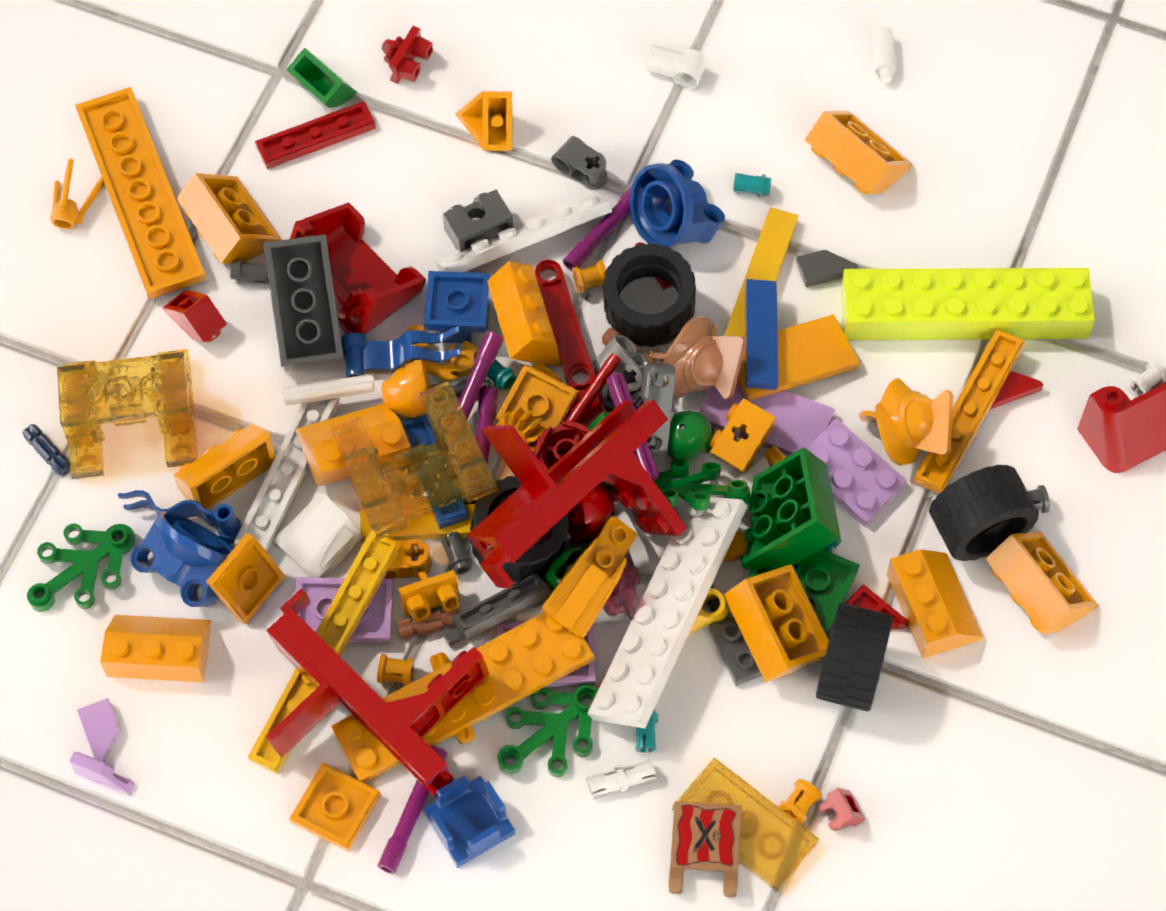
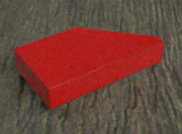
M1010 371L990 409L1039 392L1043 389L1044 385L1042 381Z
M864 584L845 602L846 604L892 615L891 629H905L909 624V621Z

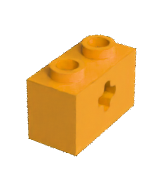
M743 398L739 405L736 403L732 405L726 416V420L729 422L723 432L718 430L714 434L709 444L712 447L710 451L712 457L741 474H744L750 468L777 424L775 416ZM745 429L748 438L746 440L741 438L737 442L734 433L736 431L741 433Z

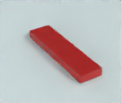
M365 101L256 140L255 145L266 169L374 130L376 125Z

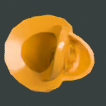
M896 378L887 386L881 401L876 404L875 412L862 411L859 413V418L863 422H877L884 449L890 460L899 466L914 463L919 457L921 450L948 455L951 451L954 398L951 391L945 390L935 399H930L926 396L927 394L923 395L918 391H913L900 378Z

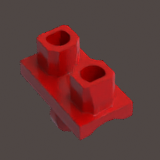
M413 25L404 39L397 36L395 40L386 39L383 42L381 48L386 54L383 60L388 63L393 73L390 81L398 84L401 78L415 82L420 74L421 64L413 61L416 56L427 61L432 55L433 42L421 37V28Z

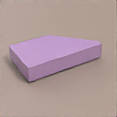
M108 698L77 709L95 759L103 762L112 742H115L120 732Z
M78 751L73 753L69 761L76 774L130 795L135 786L134 781L113 773L115 771L114 768L105 762Z

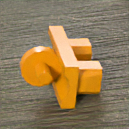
M423 570L417 572L419 582L398 588L405 617L412 616L416 622L428 619L431 615L430 609L442 606L443 610L448 612L460 606L458 583L453 570L428 578Z

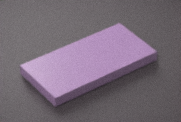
M738 383L736 384L734 396L730 400L723 398L717 388H710L699 409V413L707 418L713 428L723 431L729 422L726 420V416L734 403L739 405L742 399L746 398ZM786 390L749 401L775 416L777 424L763 447L770 449L776 446L787 456L803 447L807 448L830 425L835 413V409ZM745 429L741 433L737 431L734 433L736 437L745 440L748 438Z

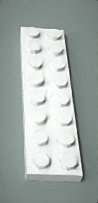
M710 497V508L703 511L694 510L691 508V504L687 503L680 517L687 529L679 536H671L587 713L593 720L646 728L748 508L743 500Z

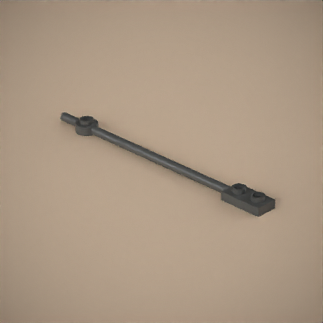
M595 359L593 364L598 373L601 366L597 359ZM606 382L601 396L606 411L612 412L615 409V405ZM673 507V509L676 511V513H677L678 516L680 517L677 508H676V507ZM712 583L710 589H715L713 583ZM713 598L708 601L712 613L719 609L720 599ZM727 615L722 621L710 625L709 631L735 686L762 676L734 616L729 618Z

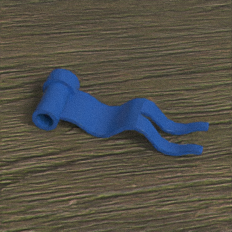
M453 327L440 333L411 330L391 341H366V336L363 334H345L341 338L342 351L345 353L346 378L365 375L364 371L394 370L411 360L444 362L461 356V349L435 352L418 346H412V344L417 343L437 344L444 342L460 333V327Z
M143 490L117 494L119 499L144 497L147 499L132 504H124L125 510L149 507L155 510L157 515L161 511H168L186 518H201L209 526L217 528L219 536L229 544H234L242 527V523L235 517L232 507L227 504L219 505L212 512L205 510L198 502L183 500L168 509H161L155 505L149 493Z

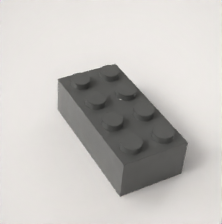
M326 234L264 242L263 249L280 366L287 367L342 359L343 351Z

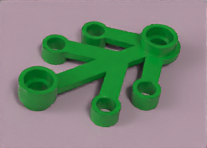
M674 460L670 464V469L660 472L659 477L654 480V483L672 507L678 505V496L691 504L692 509L698 511L710 508V495H722L729 499H741L746 505L750 503V488L744 480H731L728 482V486L703 484V482L715 481L720 478L721 466L714 462L704 463L702 465V472L689 476V462L686 460Z
M72 523L67 525L63 531L68 544L78 545L81 542L100 545L92 551L59 549L50 542H44L39 545L37 555L42 563L64 562L73 564L46 584L37 583L30 587L27 592V600L31 608L38 612L49 610L55 602L54 594L82 574L81 588L76 590L74 599L79 608H91L95 603L94 587L99 562L108 555V568L101 573V581L106 589H117L122 582L120 570L123 555L128 553L135 544L133 530L125 524L112 525L106 531L82 530L80 525ZM71 532H79L78 536L74 538L69 537ZM118 535H124L120 541L113 540ZM46 550L53 551V553L50 556H42L43 552ZM111 575L117 577L113 582H106V579ZM40 591L45 592L44 596L41 598L34 597V595ZM82 595H90L87 601H79Z
M582 685L576 688L573 693L548 691L546 688H542L531 694V703L534 708L539 710L546 709L550 704L569 706L560 714L523 711L519 707L508 709L505 719L509 728L516 730L524 725L543 727L519 746L506 745L502 747L497 754L499 769L506 774L518 773L524 765V759L553 737L552 756L547 763L548 772L553 777H562L567 772L565 751L568 724L577 717H579L578 736L573 741V751L579 757L589 756L593 750V741L590 738L592 718L587 714L591 705L584 706L581 701L585 698L593 701L599 689L592 685ZM542 694L547 699L544 702H537L535 697ZM513 714L521 716V720L518 722H512L509 718ZM579 742H586L589 744V747L581 750L577 747V744ZM508 758H514L517 763L514 766H507L505 761ZM554 762H561L564 766L560 770H554L551 765Z

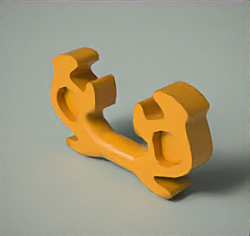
M415 324L407 327V331L419 330L425 332L424 327ZM463 341L461 356L448 360L449 364L440 365L435 362L422 361L427 373L437 376L446 383V381L458 379L457 377L469 376L478 352L475 345L468 341ZM412 344V346H418L428 350L430 348V344ZM451 345L448 351L455 349V345ZM415 360L408 361L407 363H405V364H404L403 366H401V367L404 368V367H406L407 364H409V363H411V362H413V361H415Z

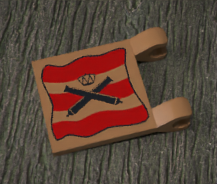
M674 801L668 883L670 893L681 894L683 891L684 870L724 872L723 895L725 897H736L742 805Z

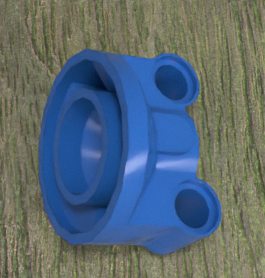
M675 159L669 164L656 163L645 166L633 181L629 201L631 217L638 234L648 244L657 243V245L668 247L690 242L707 244L725 221L723 211L716 205L709 204L703 187L698 182L692 180L694 176L692 167L682 160Z
M161 511L143 542L133 549L131 564L138 572L158 573L171 583L181 587V598L186 605L190 607H211L218 602L219 597L206 581L234 548L204 526L176 513ZM150 552H152L154 556V561L151 566L148 563V555ZM200 585L204 589V595L201 600L197 595Z

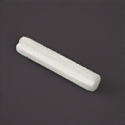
M367 374L285 387L282 394L285 405L289 406L372 393L375 391V382L373 375Z

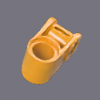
M420 539L396 540L400 543L401 547L384 579L417 577V572L423 570L428 574L432 567V561L426 543Z

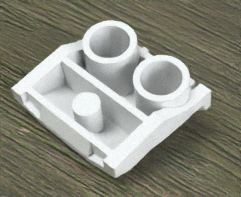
M317 493L314 500L277 534L273 540V545L282 549L310 577L325 578L341 564L346 555L362 539V534L353 521L328 497Z

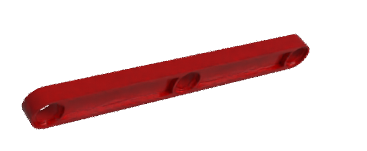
M543 260L536 265L535 275L556 341L566 384L580 392L573 406L575 407L595 378V374L562 268L556 261ZM545 270H553L557 276L553 280L547 281L542 279L540 274ZM577 372H583L588 375L589 379L583 384H578L572 380V376ZM601 393L598 394L579 422L587 428L602 412H606ZM603 481L599 483L613 501L619 500L617 491L606 489Z

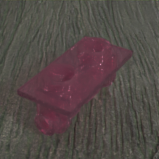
M625 555L624 557L627 559L625 568L603 609L609 616H616L619 613L627 612L629 619L633 620L634 607L638 605L636 587L640 584V576L636 566H631Z

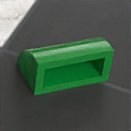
M305 47L286 69L328 107L333 108L344 104L357 92L319 57Z

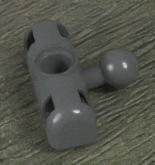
M651 362L646 364L643 369L641 391L635 392L632 395L636 410L647 400L654 399L668 418V421L650 436L651 439L648 445L653 457L666 456L670 423L674 415L673 393L676 371L674 365L669 363ZM652 373L657 374V379L654 382H651ZM664 375H666L668 378V382L665 386H663ZM659 437L661 439V446L657 449V438Z

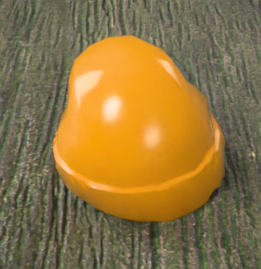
M415 360L407 364L406 367L397 370L387 381H383L381 396L385 405L393 412L412 418L427 413L430 401V385L423 361Z

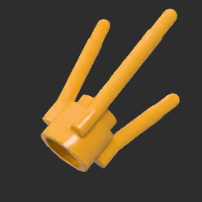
M69 158L67 162L61 199L60 181L56 180L54 182L53 207L50 216L51 223L54 226L66 230L73 229L75 223L82 224L85 213L104 184L101 176L80 210H78L77 203L68 199L74 163L72 158Z

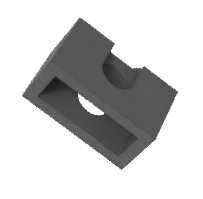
M497 189L477 195L473 199L472 204L465 207L455 205L443 213L444 230L456 250H460V252L471 248V244L481 239H488L489 241L498 237V233L502 230L514 228L513 215ZM477 217L482 218L480 220H473V218Z

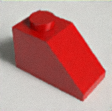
M184 290L162 307L164 312L195 341L211 342L221 334L220 330L227 325L206 294Z

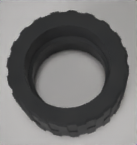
M657 243L637 244L616 255L610 266L607 267L605 278L603 279V300L606 320L613 329L629 338L636 345L656 347L657 345L668 344L673 339H676L684 325L694 316L696 296L695 275L691 270L689 262L679 252H675L665 245H657ZM656 277L667 280L677 290L679 296L677 301L667 310L655 314H644L630 309L621 300L620 294L629 283L636 279Z
M1001 464L984 467L959 478L940 492L929 508V514L951 556L959 561L977 560L989 556L1011 534L1027 533L1031 530L1039 518V511L1016 469L1010 465Z
M512 475L502 480L498 479L490 487H486L481 497L476 501L470 532L522 486L516 476ZM569 513L549 530V537L542 546L526 551L514 563H505L502 566L513 582H519L535 573L542 576L547 572L550 563L563 552L569 530ZM470 541L472 553L480 565L485 559Z
M842 602L838 604L816 691L817 699L866 712L871 710L892 627V615Z

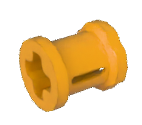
M602 260L597 261L596 265L586 268H572L573 280L579 294L584 293L586 289L603 286L606 268Z
M382 653L378 665L377 683H383L386 680L404 683V686L410 684L414 672V658L409 657L408 660L388 658L387 654Z
M797 779L794 783L795 789L786 801L780 803L779 809L787 818L796 823L803 824L807 818L806 813L814 802H818L821 799L822 794L808 781Z

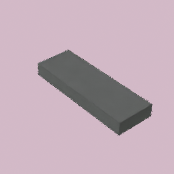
M535 573L515 583L509 589L506 588L458 613L452 619L463 637L469 640L547 599L552 592L539 574Z

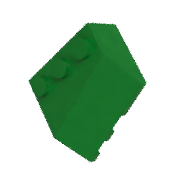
M805 447L799 449L753 478L749 511L753 513L751 528L746 529L745 533L748 549L747 555H743L741 560V566L744 569L781 568L790 564L793 566L841 538L827 464Z

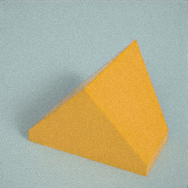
M482 91L455 114L481 146L482 150L512 151V91Z

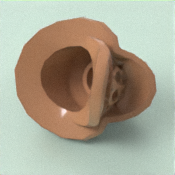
M697 316L690 319L684 325L667 353L652 349L649 352V356L654 360H663V363L674 365L676 371L674 399H679L694 390L703 391L705 389L707 391L710 388H717L723 398L730 400L734 396L746 347V339L741 336H717L714 323L704 316Z

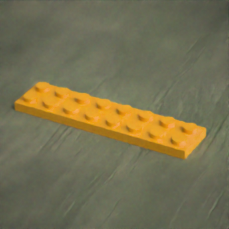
M128 87L76 104L78 116L148 299L205 281V272L132 88Z
M545 612L476 648L484 657L489 675L447 714L423 740L429 746H436L456 735L458 731L475 725L594 661V654L584 638L577 637ZM452 661L382 699L387 703L425 693L428 690L427 686L430 681L438 674L444 675L452 667ZM352 715L331 725L359 781L367 783L400 765Z

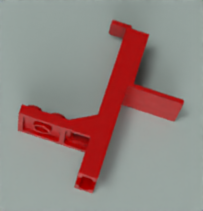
M654 399L647 400L636 411L632 408L633 404L630 400H624L547 471L514 426L487 425L482 429L483 434L522 485L467 535L485 559L480 566L496 587L509 589L513 586V581L502 566L505 563H514L602 481L613 485L618 492L617 497L624 507L632 511L637 518L635 520L637 526L644 533L679 536L687 529L684 522L633 454L640 445L668 421V418Z
M300 589L280 607L283 615L266 631L277 650L316 689L266 736L267 740L282 758L340 703L436 798V792L453 782L454 778L447 770L449 768L448 764L423 738L489 675L483 655L474 646L468 652L462 651L454 658L451 663L452 667L444 675L438 674L430 681L427 686L428 690L425 693L386 703L298 615L311 603L307 593Z

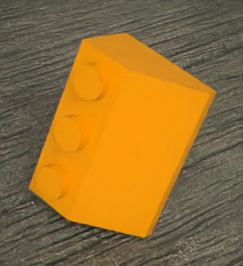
M824 111L805 138V141L812 146L811 151L820 158L828 159L833 164L832 168L834 171L844 177L848 176L855 182L854 187L865 195L882 194L913 166V163L850 111Z
M195 173L177 197L178 202L184 209L185 215L192 220L198 229L199 235L207 242L213 251L214 257L221 263L232 264L233 261L238 262L239 259L247 262L264 253V242L282 240L237 176Z
M508 261L487 280L509 357L514 360L557 367L561 364L533 266Z
M385 403L296 429L317 487L405 461L411 447L400 419Z
M253 423L246 428L237 429L231 434L229 439L220 445L210 447L203 456L194 462H188L181 466L178 472L173 475L177 489L186 500L198 502L205 510L212 508L270 469L275 459L271 437L266 430Z
M1041 531L1011 534L986 558L992 567V574L1006 585L1011 592L1012 600L1020 607H1023L1030 616L1029 620L1032 626L1043 634L1059 632L1099 606Z
M919 549L890 558L886 575L903 615L909 621V629L922 659L983 640L981 630L947 553Z
M792 564L745 579L723 594L765 683L789 675L825 657L829 640Z
M114 615L104 634L100 660L106 677L204 682L212 621L204 619Z

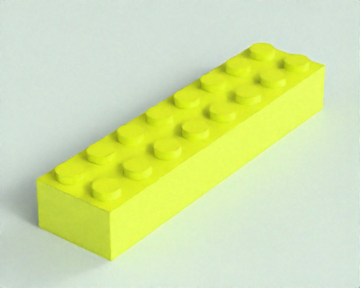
M1089 268L844 269L841 302L843 332L847 340H991L996 329L1023 340L1089 339L1095 322Z

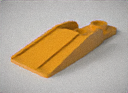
M615 516L609 518L598 537L593 539L564 574L543 604L542 611L577 637L584 638L617 585L627 562L624 556L635 540L637 533Z

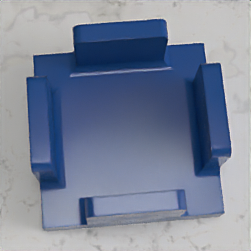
M429 271L424 330L444 332L459 326L460 333L442 342L463 344V341L471 343L472 332L486 333V330L488 331L490 311L489 286L487 280L490 279V273Z
M465 775L439 789L436 792L437 801L423 808L426 818L457 868L515 835V829L506 816L505 805L489 781L485 783L481 776L470 782Z

